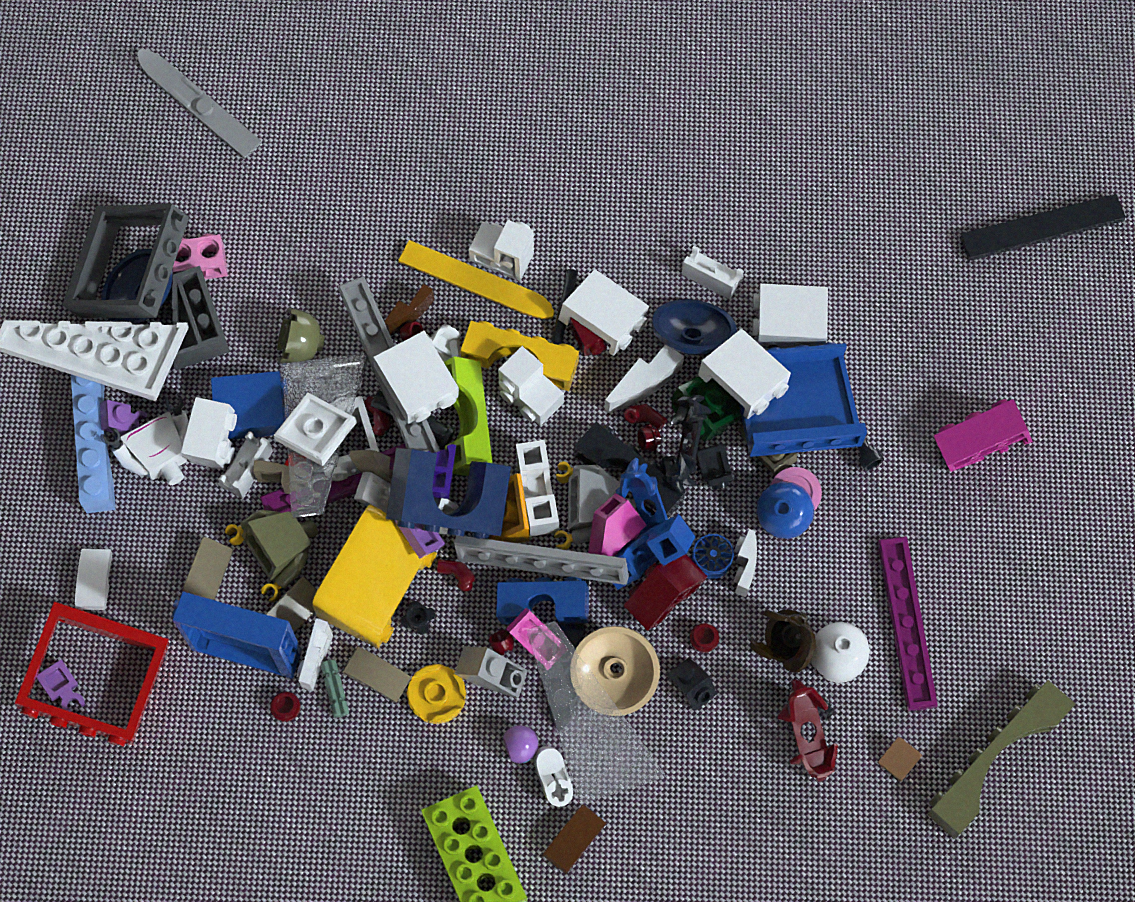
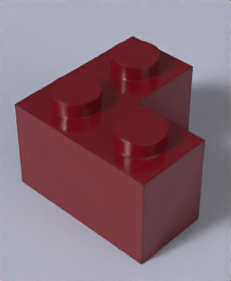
M686 554L664 566L656 562L644 573L647 578L643 583H637L628 592L630 598L623 606L648 631L662 623L678 603L692 596L708 576Z

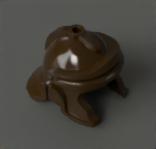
M766 609L762 614L763 616L770 617L765 629L766 644L751 640V649L768 660L774 659L783 663V667L789 672H801L809 664L816 647L815 634L807 623L808 617L805 613L802 614L795 610L784 609L773 612Z

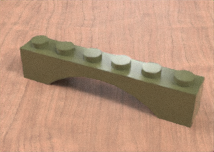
M1049 680L1042 686L1036 683L1025 695L1029 701L1023 708L1017 704L1006 716L1010 722L1005 728L1002 729L998 725L987 737L991 742L985 750L979 747L968 759L971 763L970 767L965 772L959 769L948 781L952 787L945 794L940 790L928 803L933 808L927 815L953 839L958 837L979 814L983 780L997 755L1005 747L1021 738L1036 733L1050 732L1075 706V703Z

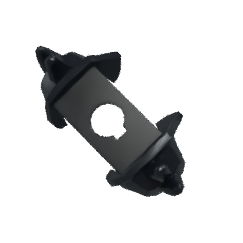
M701 395L683 396L678 399L679 409L669 422L670 425L682 424L683 431L677 461L672 463L667 457L662 458L665 477L662 480L668 482L674 490L681 494L686 493L682 485L689 487L697 485V482L692 480L689 474L696 472L695 458L703 420L707 419L705 414H711V410L707 406L698 403L704 400V396ZM692 436V444L690 449L687 451L686 445L689 438Z

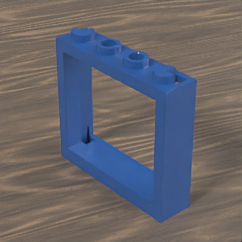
M182 592L180 600H175L171 617H173L174 624L192 651L290 679L294 678L302 650L289 621Z

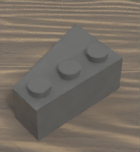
M197 266L173 274V323L171 325L187 323L189 327L173 361L175 369L178 370L229 353L230 350L201 267Z

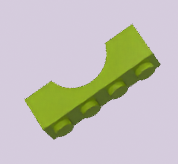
M453 356L444 361V364L459 387L458 398H456V402L453 405L459 416L460 431L457 439L448 445H456L452 474L469 476L471 461L492 463L483 376L480 361Z

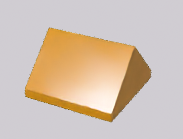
M516 473L509 477L501 536L489 535L490 540L511 543L529 542V526L521 474Z

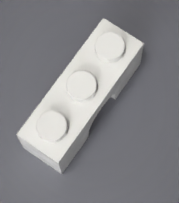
M545 440L516 444V457L519 474H521L530 537L556 533L559 531V519L555 496L551 487Z

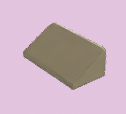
M203 537L183 586V592L215 600L234 550L210 538Z
M301 577L265 615L289 621L295 633L315 613L312 603L317 590L307 579Z

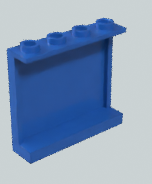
M830 342L820 346L799 345L795 348L781 349L773 347L766 350L791 373L787 384L789 388L780 398L774 397L770 400L768 407L760 415L754 414L749 419L743 416L745 408L739 403L750 457L862 446L867 430L865 423H859L844 360V353L847 348L846 343L836 344Z

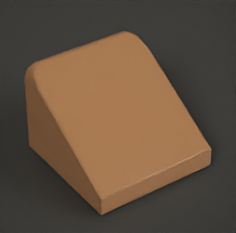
M898 736L877 763L902 782L922 757V754Z

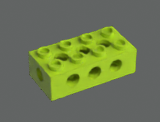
M477 785L421 810L460 902H527V896ZM461 822L470 825L469 831L463 835L454 832L455 826ZM472 850H478L483 854L481 860L476 863L467 861L466 856ZM484 878H490L495 882V886L490 891H482L478 888L479 882Z

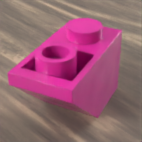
M615 493L594 512L588 553L614 557L629 541L636 539L640 531L647 526L627 499Z

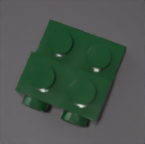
M698 376L677 387L670 398L672 409L676 413L680 406L678 399L681 397H689L691 395L704 396V400L698 403L707 406L711 410V414H705L707 419L703 420L700 438L703 442L725 432L729 425L742 419L738 401L713 378L705 382Z

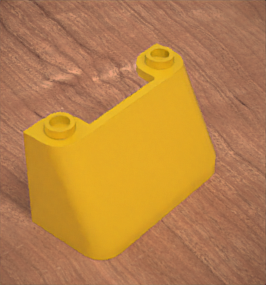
M370 504L361 515L317 590L312 606L318 618L379 649L382 642L387 643L394 631V627L391 626V617L418 570H423L425 566L431 567L437 552L419 559L400 528L397 527L395 520L386 519L387 513Z

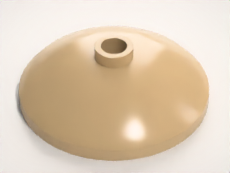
M608 626L593 631L579 643L571 660L570 677L576 694L586 706L604 715L621 716L637 711L651 699L658 686L660 665L655 649L643 635L627 627ZM619 663L622 667L621 672L614 673L611 670V665Z

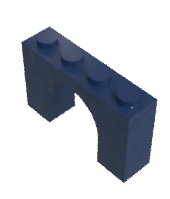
M396 448L386 519L396 520L397 527L414 529L415 523L422 524V530L439 533L440 527L448 528L447 534L464 537L465 531L472 532L471 537L477 539H489V535L501 536L511 466L471 461L465 498L454 512L445 514L437 506L432 491L437 453Z

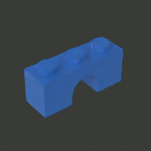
M677 514L640 534L636 539L629 541L614 557L626 558L629 573L628 585L641 578L644 571L658 560L664 566L687 554L696 536L682 517ZM613 583L617 590L626 586V584Z
M567 577L564 578V581L536 578L535 582H524L519 578L506 579V582H498L496 617L501 624H511L525 608L532 611L533 607L542 601H550L555 604V616L559 623H589V587L586 581H582L581 578Z

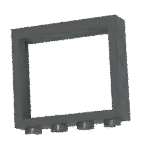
M172 203L96 206L62 306L80 318H156L189 217ZM161 225L136 300H95L119 227Z

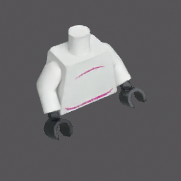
M177 394L179 398L177 406H170L168 398L166 397L165 399L166 406L173 411L172 416L168 411L121 437L117 429L110 427L114 433L112 441H108L105 435L101 434V441L112 446L111 451L125 469L140 476L147 475L151 480L164 475L169 485H175L183 480L184 475L179 466L187 462V458L181 454L189 421L186 412L181 409L184 402L179 394Z

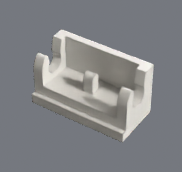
M693 246L690 257L687 256L683 262V276L728 299L732 298L744 276L743 270L738 268L737 271H734L699 253V248Z
M250 431L245 436L246 440L224 475H221L218 479L220 487L241 498L245 497L256 479L253 472L254 460L267 461L273 452L269 440L263 437L261 440H258Z

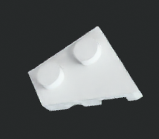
M317 618L307 644L305 660L301 661L297 670V677L301 687L311 691L314 690L321 671L320 665L325 660L333 638L328 622Z

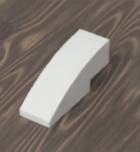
M664 345L649 364L639 358L605 399L604 410L610 413L626 408L656 392L682 368L684 356Z

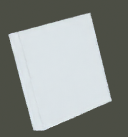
M307 392L274 434L275 441L323 466L354 427L356 419Z

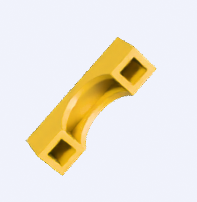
M470 321L461 348V358L480 361L481 367L489 369L498 359L513 355L523 346L543 364V375L559 389L570 391L579 362V351L575 350L574 347L568 344L556 345L549 343L540 336H533L532 338L524 336L519 331L510 328L505 330L499 329L486 321Z

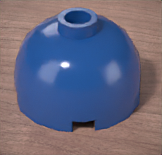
M781 481L770 485L762 492L757 501L756 514L759 524L768 534L779 539H792L802 535L809 528L814 519L815 507L811 496L802 486L794 482Z

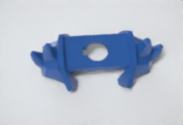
M634 458L628 465L625 473L620 475V487L616 489V494L625 498L629 491L632 492L639 515L647 525L640 531V534L668 520L657 488L656 477H649L645 473L648 465L646 463L638 465L639 459ZM645 499L655 503L657 508L655 515H652L644 507Z

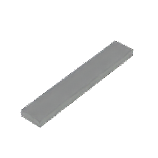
M456 536L454 540L457 558L461 562L627 585L629 578L626 558L490 539H477L468 536Z

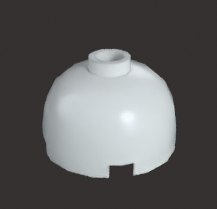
M836 622L828 624L816 634V647L811 663L814 669H817L823 675V678L828 681L842 683L852 681L862 673L868 664L870 649L867 638L859 628L849 623Z

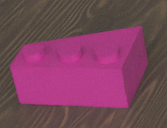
M1007 399L997 401L991 405L992 409L983 413L980 411L971 413L964 418V422L957 425L953 423L945 425L938 430V434L933 435L951 472L982 461L984 456L999 450L1000 454L1009 450L1008 445L1023 440L1024 445L1033 442L1014 399L1007 401Z

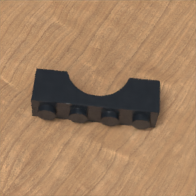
M595 422L575 444L574 456L585 465H598L602 469L621 468L626 470L634 458L639 459L638 465L646 463L648 467L645 473L649 477H656L657 488L669 518L684 501L685 493L677 492L668 482L662 480L665 475L661 473V468L654 461H646L638 455L639 451L629 442L624 444L619 440L613 429L607 425L601 426L598 422ZM645 499L644 507L652 515H655L657 510L655 503Z

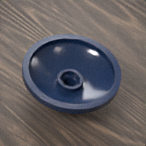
M140 249L124 257L107 277L102 290L101 300H136L153 249ZM172 271L169 277V281L160 308L167 299L171 289L173 278ZM148 318L108 319L112 322H131L133 325H136Z
M681 299L667 302L654 312L652 318V329L658 339L669 348L688 355H709L737 331L733 318L726 311L718 306L699 300Z

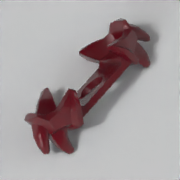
M792 679L790 681L792 689L788 692V704L783 706L778 715V719L791 722L799 753L798 756L789 762L792 765H802L811 777L816 778L817 782H822L834 772L838 752L837 743L832 744L828 748L818 713V706L825 711L828 709V704L813 687H806L801 681ZM806 722H811L815 727V733L812 737L813 741L810 742L804 739L800 733L801 726Z

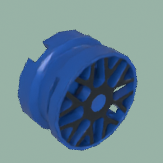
M708 534L701 537L696 542L692 554V561L708 576L707 579H718L724 576L730 570L734 558V551L730 541L718 534Z

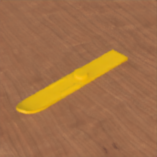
M411 240L408 241L398 260L401 264L522 314L540 319H552L554 317L555 311L551 303L535 291Z

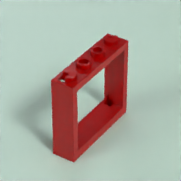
M54 602L19 690L15 705L18 709H21L20 714L26 715L29 718L37 719L38 715L50 719L49 724L64 729H66L67 725L79 728L78 733L91 738H95L96 734L107 737V742L115 746L124 747L125 743L133 745L168 650L169 639ZM58 621L154 652L126 729L29 698Z

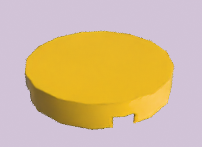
M433 664L415 672L407 689L409 707L416 717L426 723L441 724L449 722L458 716L465 705L466 689L463 679L454 674V669L441 664Z

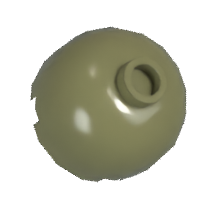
M288 308L286 313H291L289 320L283 319L277 350L283 349L282 358L277 357V362L285 365L299 366L313 359L316 351H322L325 336L320 334V325L310 313L295 308Z

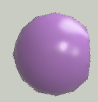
M523 725L513 726L506 730L502 737L507 754L512 762L526 763L534 758L538 751V737L529 727Z

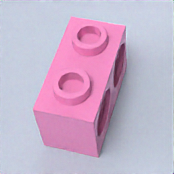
M204 234L199 238H182L172 268L173 274L200 266L205 279L228 276L225 248L221 235ZM209 252L216 253L213 257H204ZM181 256L188 257L183 262H177V259Z

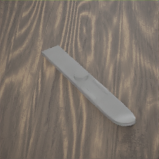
M140 49L137 52L138 61L148 77L244 159L262 143L259 138L163 57L146 49Z

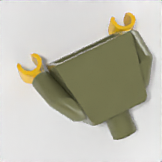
M258 510L242 520L240 526L228 525L225 533L231 535L237 532V535L231 538L229 542L232 545H240L245 540L269 580L275 579L276 582L274 584H265L261 589L263 595L269 589L273 588L275 590L274 596L269 599V602L274 603L280 599V589H285L291 584L308 561V551L311 547L310 538L318 534V529L314 521L310 519L299 524L294 514L289 511L280 513L278 511Z

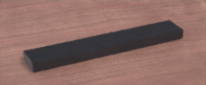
M1112 194L961 233L960 240L968 261H973L1124 222L1126 216L1117 194Z

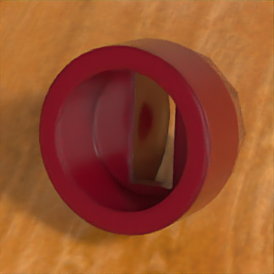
M408 322L402 325L399 336L402 341H405L424 330L419 322Z
M507 630L497 631L489 637V643L494 652L502 656L505 655L504 652L507 650L512 652L514 639Z

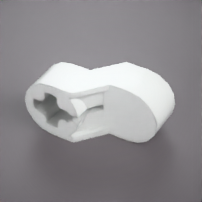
M543 746L538 749L533 758L537 776L545 798L554 806H564L571 801L573 796L570 777L565 768L561 753L554 747Z

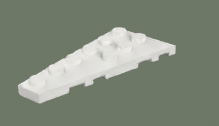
M4 320L0 328V352L156 401L189 327L187 323L162 325L161 322H150V325H133L131 322L85 321V324H70V321L47 324L40 323V321Z

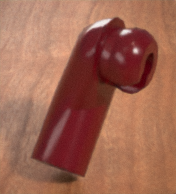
M369 396L364 401L366 410L373 415L374 424L371 426L373 433L377 436H383L391 427V416L371 407L373 397Z
M648 404L633 405L624 412L625 420L631 424L649 422L656 429L660 430L667 422L664 416Z
M446 559L438 560L437 573L454 575L458 580L457 588L459 590L470 591L473 588L475 577L465 563Z

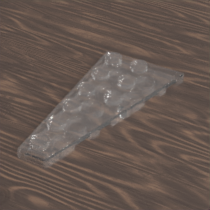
M366 353L283 363L286 419L307 392L352 416L357 391L360 390L363 371L368 363ZM345 438L323 466L287 447L291 513L293 518L323 514L332 484V475L335 467H337L339 452Z
M556 621L526 630L579 803H587L667 777L607 692L597 681L589 667L579 656Z

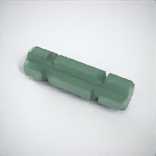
M335 659L326 660L320 666L323 676H326L324 681L329 701L332 703V713L335 718L344 717L349 714L347 702L344 701L346 697L340 675L337 674L339 672Z

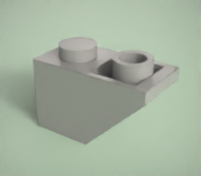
M464 646L454 674L476 686L519 698L528 670L489 648Z

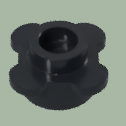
M412 601L408 605L409 608L406 616L401 618V623L405 628L411 627L415 629L420 635L426 634L430 620L436 616L433 608H427L418 601ZM417 615L421 616L420 620H416Z

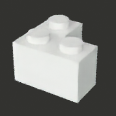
M507 220L504 228L495 223L490 225L482 222L469 248L470 261L521 281L534 254V234L527 224L519 221L512 222Z
M523 346L498 369L500 395L509 404L514 402L521 409V414L529 422L535 421L541 426L564 403V393L543 375V364Z
M196 397L181 454L193 464L226 471L227 464L232 463L235 448L232 447L233 443L228 439L229 431L234 430L237 421V415L234 414L235 410L229 404Z

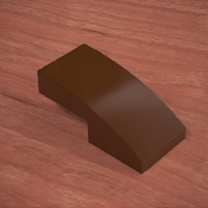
M423 284L409 306L401 301L397 302L384 321L390 336L398 333L402 325L408 322H415L424 314L434 301L432 288Z
M583 804L555 837L542 856L567 874L582 857L588 846L604 829L606 822Z

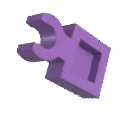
M105 400L100 403L101 430L113 433L110 429L112 427L117 429L121 435H125L141 426L138 420L147 417V413L143 411L131 413V406L111 400Z
M62 659L37 675V680L52 702L59 698L62 699V709L70 711L68 704L72 700L78 701L82 708L85 706L83 697L72 691L78 686V683Z

